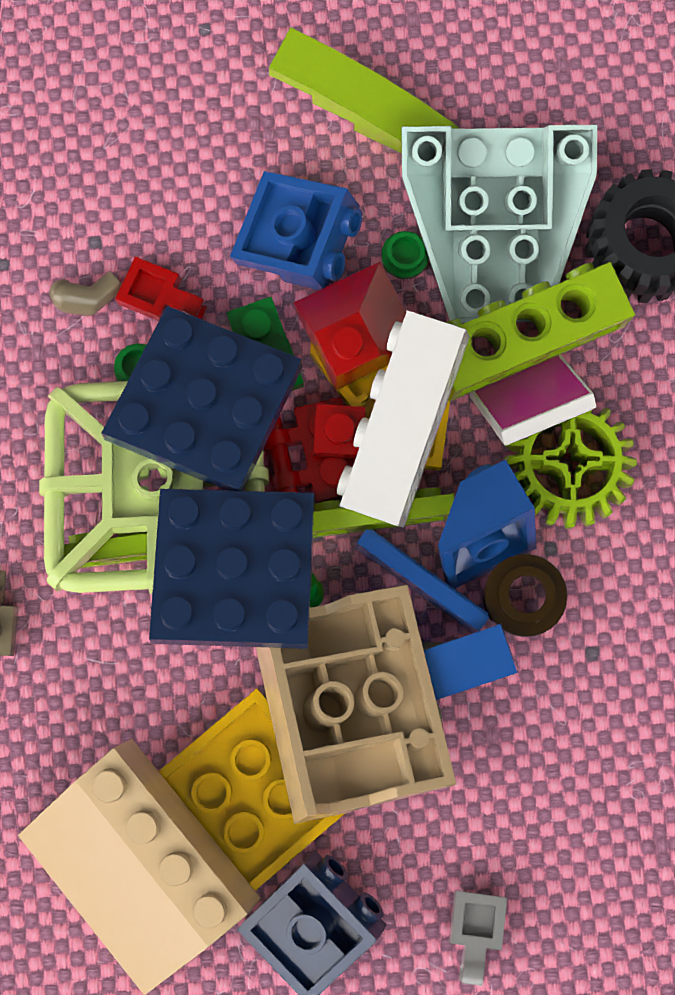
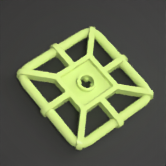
M128 381L78 383L66 386L63 389L56 387L48 395L50 401L47 404L45 413L44 478L39 480V494L44 496V563L48 575L47 583L56 591L64 589L70 592L88 593L149 589V593L152 594L160 489L205 490V487L215 486L104 440L101 434L104 426L78 403L118 401ZM65 415L71 417L102 445V474L64 476ZM263 451L245 486V491L265 492V485L269 484V470L264 467ZM151 470H158L161 478H167L165 485L160 486L159 490L150 492L146 486H140L141 480L149 478ZM102 492V520L64 558V497L69 494ZM147 532V569L77 573L113 534Z

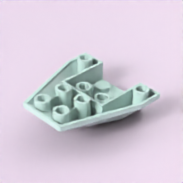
M548 125L544 128L451 129V126L402 127V179L449 321L460 318L462 323L471 321L479 317L477 312L493 302L505 300L506 305L523 299L522 293L536 284L548 281L552 287L560 283L597 175V125ZM528 319L516 320V322H532Z

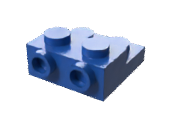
M264 171L230 258L237 265L278 274L284 282L321 290L329 286L331 280H339L344 272L345 255L342 251L348 236L355 237L361 228L362 212L359 209L360 205L347 188Z

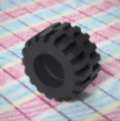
M652 169L641 170L637 179L634 178L632 173L622 177L618 186L613 184L606 191L587 228L585 238H588L589 241L585 247L586 257H594L592 262L594 268L611 262L627 298L629 299L631 294L638 295V303H648L653 296H656L658 302L668 299L675 292V180L671 179L673 172L662 169L658 177L653 176ZM636 218H649L661 223L672 237L674 253L667 256L654 257L638 251L630 243L626 235L625 223Z

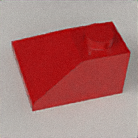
M381 262L293 302V306L335 390L388 366L392 351L387 350L389 335L396 321L403 323L406 311Z

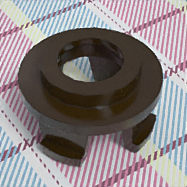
M520 554L503 560L492 570L486 581L483 604L485 611L489 613L490 621H493L496 625L502 624L505 632L520 637H533L550 630L561 619L567 605V588L561 573L552 563L536 555ZM530 576L536 578L545 589L546 597L544 604L535 612L524 613L518 611L509 600L510 585L519 577Z

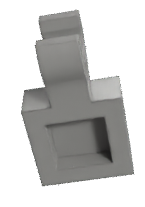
M455 890L449 943L464 945L459 971V981L461 983L482 986L486 948L502 950L507 897Z

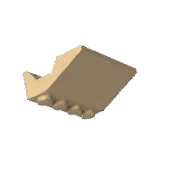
M408 585L353 594L323 606L310 608L308 649L256 647L294 824L339 815L456 785Z
M133 739L118 745L108 752L18 834L26 847L144 995L213 944L248 915L261 899Z

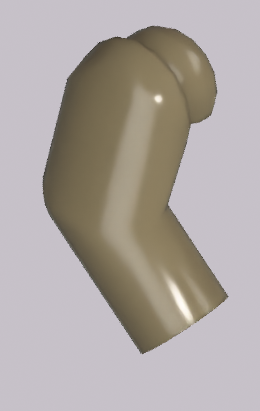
M108 271L91 286L71 283L66 279L57 280L51 285L49 296L54 306L64 313L92 316L117 296L122 284Z

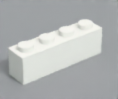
M408 310L403 323L399 321L394 323L387 343V350L392 351L387 370L379 369L371 388L370 398L375 399L376 402L370 419L363 417L355 434L353 445L359 448L353 467L347 465L344 468L338 483L337 494L343 496L340 503L341 507L404 528L470 338L466 329Z

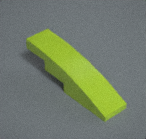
M292 27L287 32L269 66V76L311 95L312 104L354 123V131L402 153V127L451 126V129H459L457 125L380 74Z

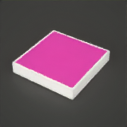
M561 355L469 393L474 404L504 445H509L596 408L593 392Z

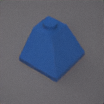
M506 459L493 466L486 464L474 469L459 484L438 543L444 580L454 589L492 571L499 563L509 557L526 554L537 549L535 508Z

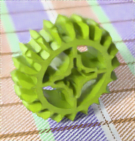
M604 408L598 416L592 414V410L509 445H505L510 451L517 454L505 456L503 460L506 459L511 469H518V472L514 474L519 483L522 484L526 495L535 502L533 504L535 516L542 508L548 510L545 517L546 525H554L558 515L563 514L565 528L572 529L576 524L577 514H579L582 523L588 527L595 523L594 510L601 517L607 518L613 513L608 501L621 505L626 500V496L618 487L630 488L634 484V478L621 470L633 469L637 465V459L622 455L623 452L628 451L634 446V442L628 438L618 440L617 435L625 428L624 422H616L612 427L605 422L610 417V408ZM561 427V436L558 439L557 449L544 450L542 454H531L533 443L540 434L549 429ZM580 430L591 435L599 443L604 455L602 451L590 450L583 444ZM567 448L571 460L579 462V465L572 472V477L571 472H568L567 464L559 463L566 454ZM533 470L553 477L558 484L559 494L562 495V498L547 491L539 483ZM597 471H607L605 481L598 493L591 497L577 500V490L581 487L582 475L595 474Z

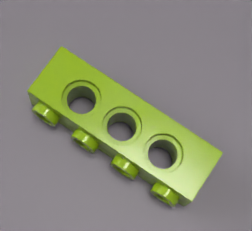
M611 262L594 268L593 263L579 266L566 274V281L552 287L548 281L536 284L522 293L523 299L506 305L505 300L493 302L477 312L478 318L462 324L460 318L445 322L466 329L470 336L448 399L449 402L624 328L633 319L635 313ZM568 300L576 303L581 309L582 318L574 319L568 317L561 308V301ZM528 319L532 321L538 329V336L526 337L522 335L517 329L516 320ZM477 337L488 339L494 347V355L481 356L477 354L472 348L471 340Z

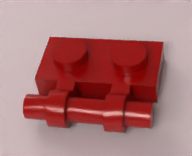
M341 397L293 408L297 427L283 429L281 417L279 416L263 449L264 451H269L274 471V476L270 478L273 492L299 493L298 489L312 486L316 504L343 497L337 494L340 477L347 465L353 467L356 459L313 456L316 404L343 405ZM302 444L308 469L294 471L288 447Z

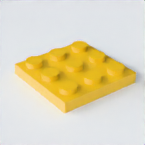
M257 688L159 770L160 774L255 891L345 814L294 824L268 702Z

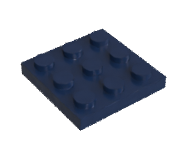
M167 306L101 434L105 441L227 491H243L303 368L302 359Z
M160 489L149 633L150 642L152 644L308 649L314 493Z

